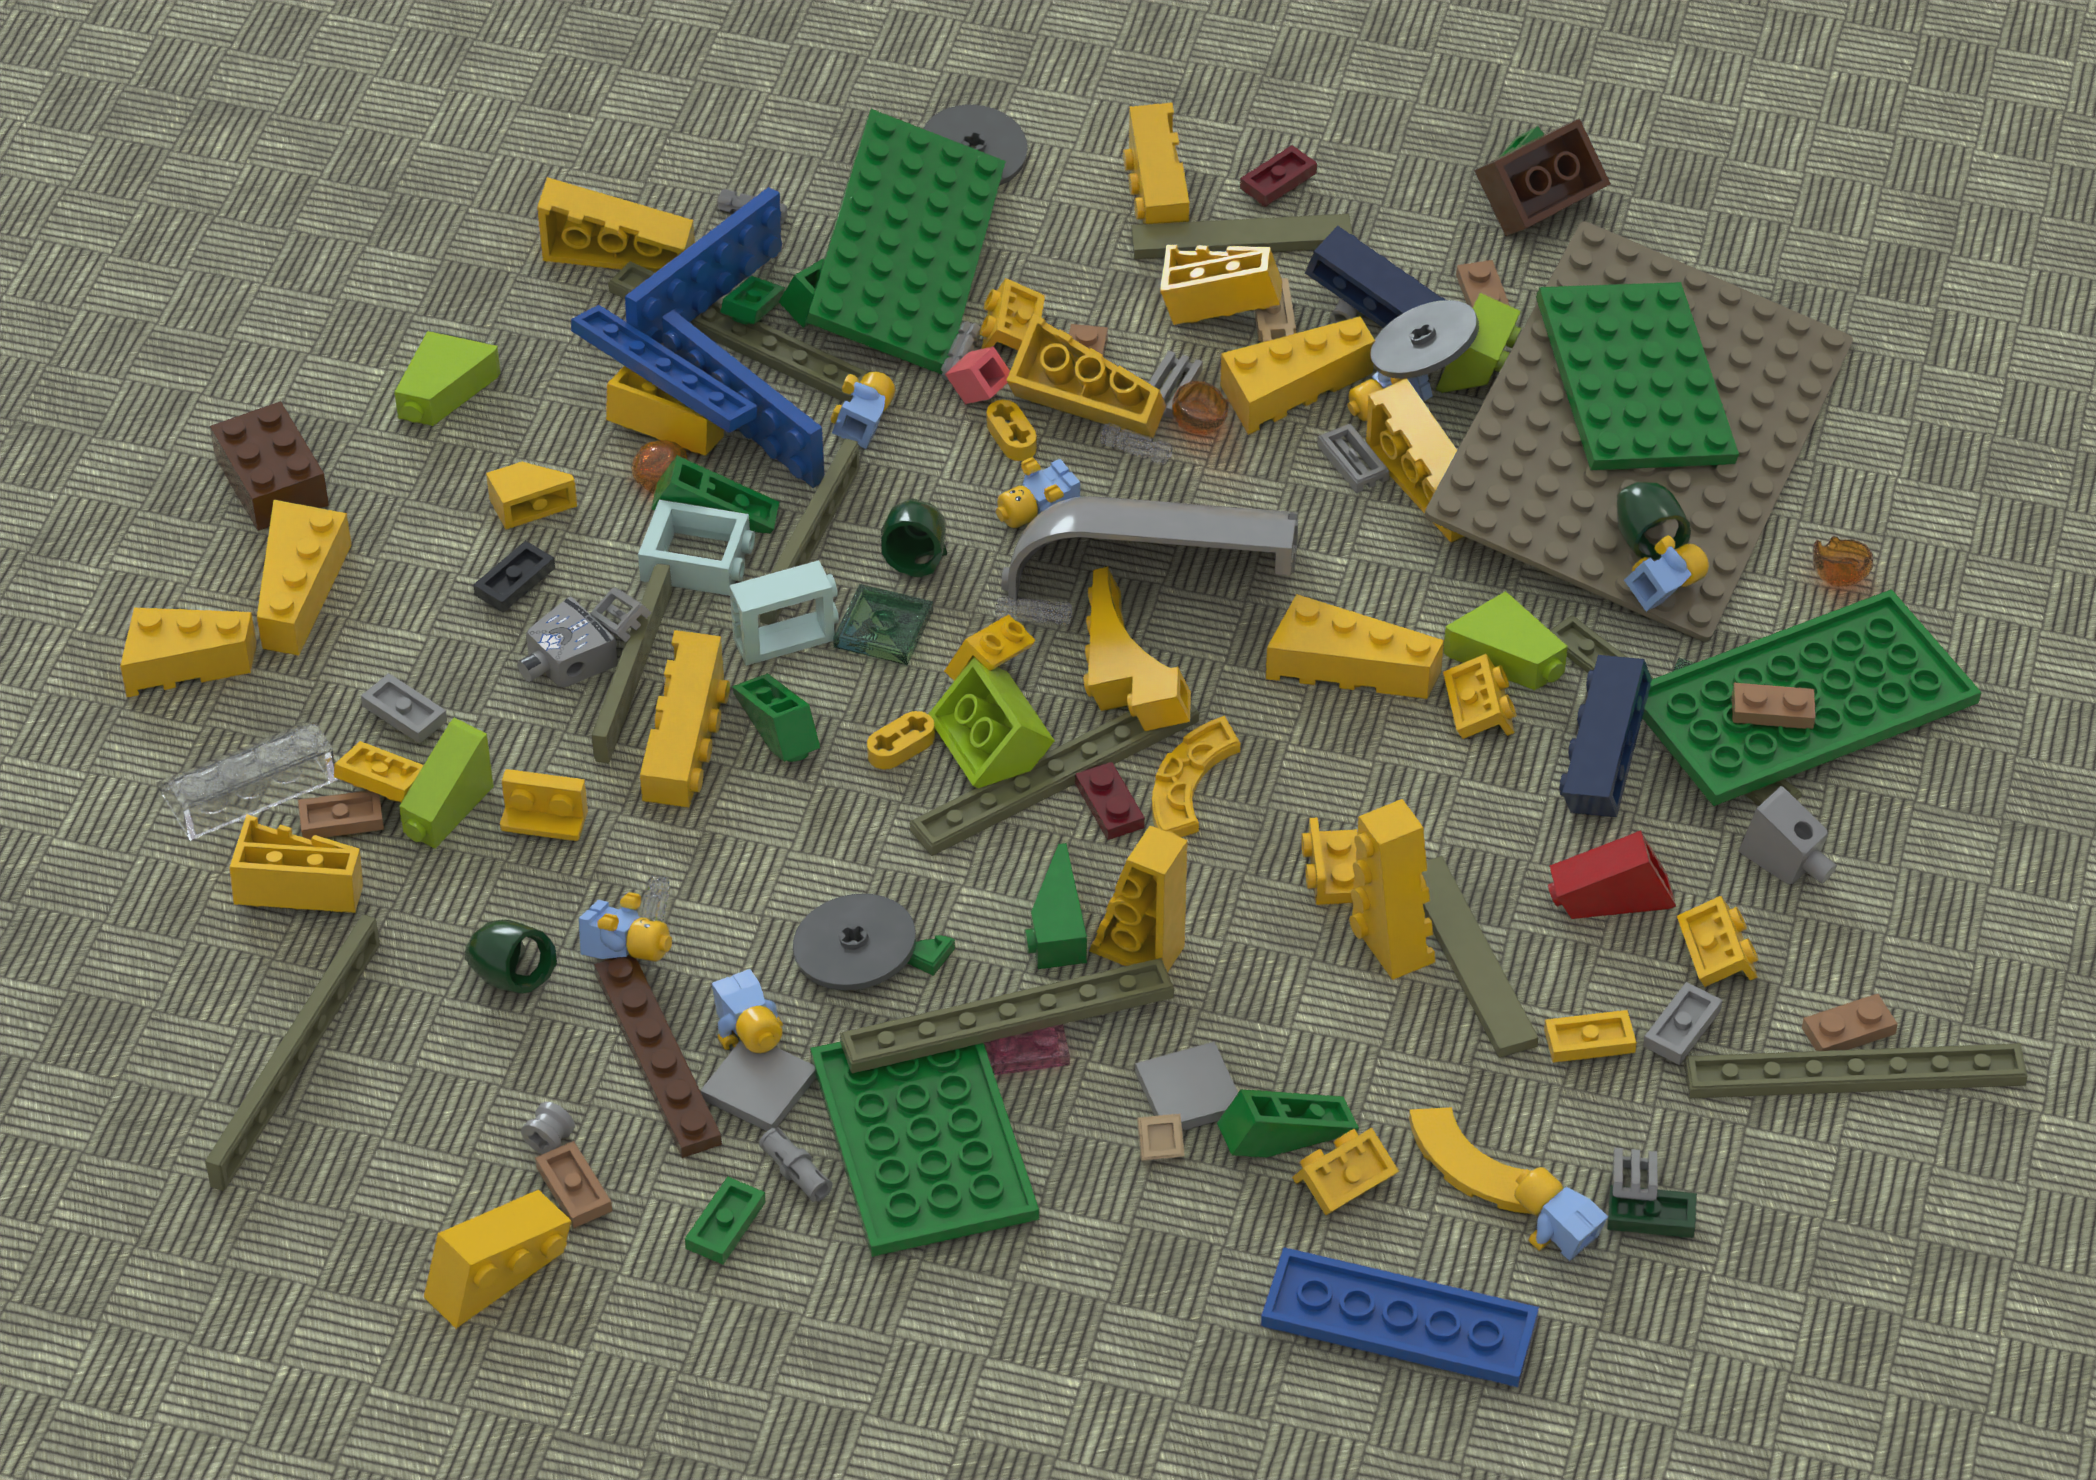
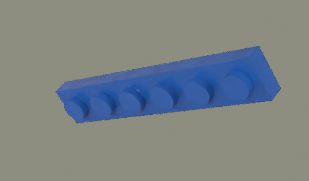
M597 305L571 319V331L728 433L757 418V405L604 307Z

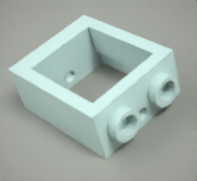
M659 500L638 553L640 581L649 582L654 566L656 564L670 566L671 585L674 587L730 596L729 585L742 580L745 570L744 557L746 553L751 554L754 548L755 532L750 531L749 514ZM674 533L728 541L722 561L668 552Z
M819 560L729 585L733 639L746 666L835 641L834 624L839 623V616L833 602V597L838 596V591L833 575H826ZM812 599L816 600L815 612L758 627L759 614Z

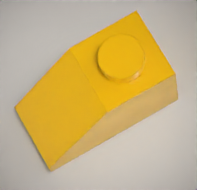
M526 462L515 463L486 473L489 500L506 530L577 507L575 479L572 474Z

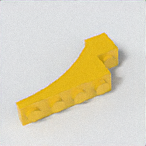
M1108 567L1094 569L1093 583L1091 587H1088L1091 615H1088L1086 618L1090 644L1085 645L1088 673L1084 674L1083 681L1087 695L1094 697L1101 711L1128 706L1131 716L1138 718L1144 731L1190 722L1191 691L1178 667L1169 668L1147 654L1129 636L1122 615L1121 591Z

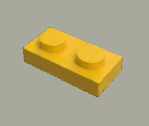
M1628 1010L1545 1019L1544 1032L1553 1063L1631 1054L1636 1051L1637 1042Z

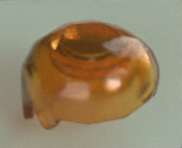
M1191 381L1179 386L1174 395L1172 414L1178 426L1190 434L1205 436L1214 433L1223 425L1228 417L1229 400L1224 399L1221 392L1208 382Z
M659 440L643 445L637 451L631 464L635 482L642 485L651 494H654L658 480L677 455L689 460L686 451L679 444L668 440Z
M1832 536L1825 546H1822L1819 540L1814 542L1813 566L1824 582L1834 587H1847L1857 584L1869 576L1873 569V554L1864 543L1854 539L1840 540L1837 536Z

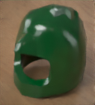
M1637 482L1625 487L1618 493V528L1629 547L1637 556L1652 558V560H1659L1662 557L1661 554L1656 552L1655 545H1652L1644 534L1649 529L1664 524L1667 519H1676L1678 522V529L1673 537L1675 541L1674 549L1689 543L1691 535L1690 522L1673 493L1666 487L1658 483Z
M913 498L892 507L881 529V553L886 562L898 572L920 578L932 574L938 566L941 557L947 555L944 544L946 537L944 516L933 504ZM934 555L925 564L915 563L916 559L920 557Z
M508 919L494 920L485 924L472 934L465 950V960L468 962V965L486 984L507 992L519 994L532 992L550 978L557 965L555 946L543 931ZM525 937L536 941L540 951L538 966L527 976L515 973L517 964L526 952L522 942Z

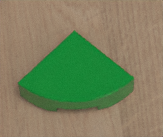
M935 935V939L917 941L913 955L907 964L934 976L955 950V939Z

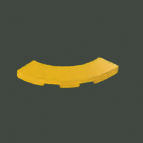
M1225 715L1211 720L1185 735L1183 742L1172 753H1167L1160 764L1152 794V816L1156 828L1173 832L1179 837L1199 832V822L1193 808V796L1197 785L1214 765L1234 754L1240 753L1241 743Z
M1452 1107L1409 1110V1122L1416 1144L1424 1158L1428 1161L1430 1160L1444 1175V1180L1469 1197L1476 1195L1496 1203L1499 1209L1531 1214L1516 1200L1514 1195L1519 1185L1516 1179L1525 1169L1500 1163L1474 1147L1457 1125Z

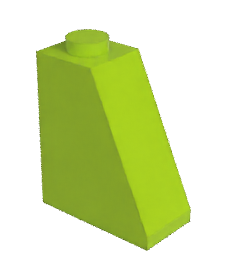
M427 331L394 391L398 419L430 426L437 424L499 377L501 372L498 346Z
M1505 591L1445 626L1443 653L1449 658L1462 663L1487 654L1495 667L1502 666L1509 681L1532 690H1537L1547 683L1557 681L1565 673L1568 646Z
M455 717L450 721L399 805L403 833L415 842H423L436 849L494 787L487 733Z

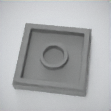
M740 1040L700 1092L705 1102L768 1131L771 1128L776 1129L817 1077L815 1066L777 1047L765 1053H753Z
M1215 1041L1135 1063V1073L1154 1115L1181 1114L1182 1131L1219 1121L1238 1094Z

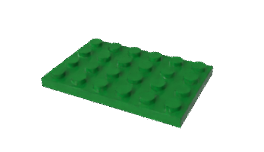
M1681 282L1539 287L1536 295L1537 303L1590 470L1736 464L1739 452Z
M840 1042L810 1048L811 1061L815 1066L818 1084L871 1257L1039 1220V1207L984 1043L856 1073H851Z

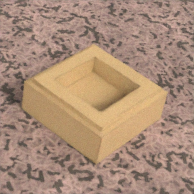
M1181 1114L1137 1118L1141 1161L1181 1158L1185 1156Z

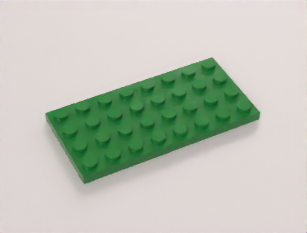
M871 109L866 118L805 322L942 374L941 367L945 359L950 357L948 353L961 325L1006 161Z
M1890 589L1652 679L1642 719L1710 803L1716 806L1978 704L1982 692L1896 593ZM1734 683L1814 689L1815 722L1813 729L1733 723L1732 691Z

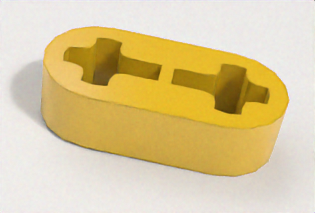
M997 400L991 403L986 411V426L1002 452L1014 461H1024L1033 457L1037 450V434L1019 406L1010 400Z
M912 711L875 731L867 740V755L870 764L882 770L892 769L929 748L935 740L933 718L925 712Z

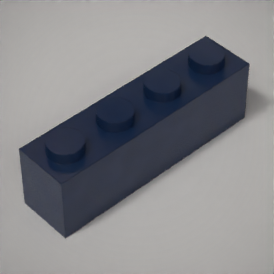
M1339 226L1314 250L1305 271L1306 275L1382 328L1401 314L1417 306L1446 300Z
M1598 655L1594 670L1588 672L1586 703L1581 704L1578 710L1577 722L1579 730L1577 738H1572L1568 751L1570 764L1568 772L1562 774L1559 786L1560 795L1565 798L1570 813L1616 818L1618 816L1652 682L1645 659Z

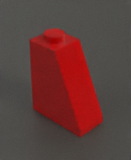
M1641 830L1549 866L1553 882L1548 884L1551 898L1556 907L1563 905L1571 919L1667 910L1676 907L1668 874Z

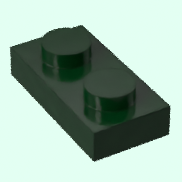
M1610 1185L1607 1230L1694 1238L1697 1193L1657 1189L1656 1200L1652 1201L1613 1196V1185Z

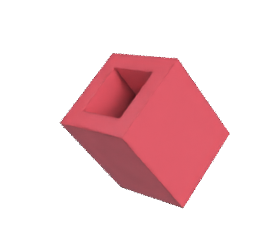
M993 346L968 352L945 375L963 402L969 404L991 399L1007 384L1006 380L1010 370Z

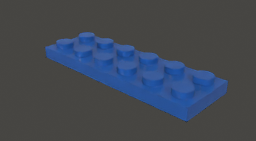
M769 187L628 293L625 296L626 322L662 344L663 315L674 310L688 322L692 321L717 300L728 294L739 283L753 275L756 270L770 259L775 258L781 252L782 247L780 192Z
M671 310L663 315L662 341L666 348L757 405V418L738 428L743 436L752 439L764 448L768 456L779 460L790 470L793 476L798 479L801 478L812 488L818 486L825 476L822 427L676 311Z
M1283 1247L1261 1315V1326L1518 1387L1537 1322L1539 1307Z

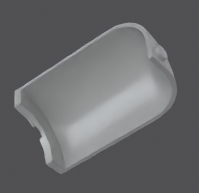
M1081 496L1066 499L1046 508L1025 528L1014 549L1010 567H1003L1001 589L1008 591V607H1016L1022 572L1029 559L1051 542L1072 537L1276 553L1275 574L1291 576V572L1295 571L1298 544V512L1099 496Z

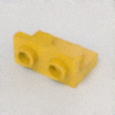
M1005 278L997 290L992 289L986 298L984 310H987L988 313L979 331V335L983 336L981 349L993 347L996 342H1000L1010 348L1019 350L1033 314L1035 313L1042 318L1045 295Z
M1008 614L965 639L944 672L955 681L973 657L991 671L1032 647L1035 639L1025 630L1021 623L1015 621Z
M1484 654L1443 671L1456 730L1462 739L1498 724L1507 736L1515 733L1512 718L1516 717L1517 714L1511 698L1505 693V689L1509 687V681L1501 665L1495 667L1487 654Z
M359 741L334 764V777L351 783L355 787L364 788L385 796L389 800L402 802L424 765Z
M505 769L502 778L505 809L500 821L501 831L578 841L580 839L588 813L585 779Z
M1318 817L1309 818V832L1301 834L1303 858L1310 857L1311 864H1306L1305 867L1307 889L1314 888L1316 905L1353 903L1351 890L1354 889L1355 875L1353 863L1356 862L1354 838L1357 835V829L1319 831Z
M1718 896L1677 915L1698 978L1704 987L1742 970L1750 981L1758 978L1753 963L1759 961L1750 939L1744 940L1742 931L1746 930L1747 926L1738 907L1730 909L1724 898Z
M1373 1128L1360 1135L1353 1129L1333 1141L1336 1149L1324 1155L1322 1150L1318 1149L1299 1161L1302 1169L1292 1178L1296 1185L1304 1180L1325 1215L1337 1210L1399 1172Z

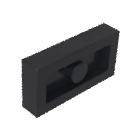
M525 540L473 584L474 595L504 613L556 568L555 558Z

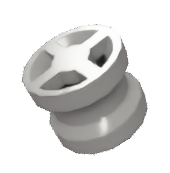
M542 1102L535 1111V1119L528 1120L522 1127L521 1135L531 1148L544 1154L561 1147V1139L570 1136L575 1129V1122L570 1114L559 1105L552 1102Z

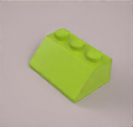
M975 657L972 658L929 712V715L934 720V728L972 786L976 788L1031 771L1055 742L1010 674L999 667L990 671Z

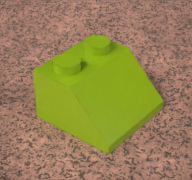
M1480 293L1473 306L1479 320L1478 334L1471 346L1460 357L1446 365L1436 390L1445 393L1487 385L1493 371L1499 373L1510 354L1504 350L1505 346L1512 349L1522 328L1515 324L1521 311Z

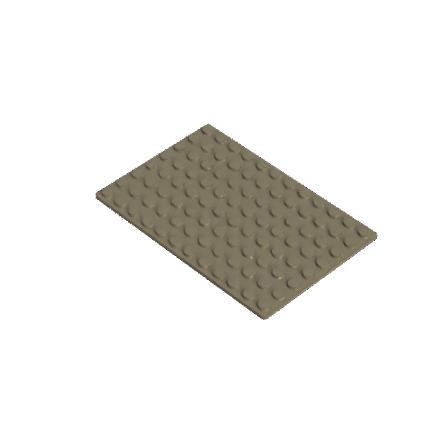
M1583 221L1576 229L1546 287L1681 282L1739 452L1736 464L1590 470L1537 303L1432 496L1424 515L1427 520L1693 638L1708 642L1715 632L1852 345L1853 338L1847 333L1590 222ZM1637 482L1658 483L1673 493L1690 522L1691 535L1688 544H1695L1705 552L1709 563L1708 573L1703 579L1687 587L1680 586L1662 604L1647 612L1624 581L1633 572V566L1642 558L1637 556L1629 547L1618 528L1617 521L1618 493L1625 487ZM1667 519L1664 524L1649 529L1644 535L1652 545H1656L1662 538L1668 535L1672 538L1675 536L1678 522L1676 519Z

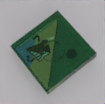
M859 584L833 637L834 648L908 665L933 613V601Z

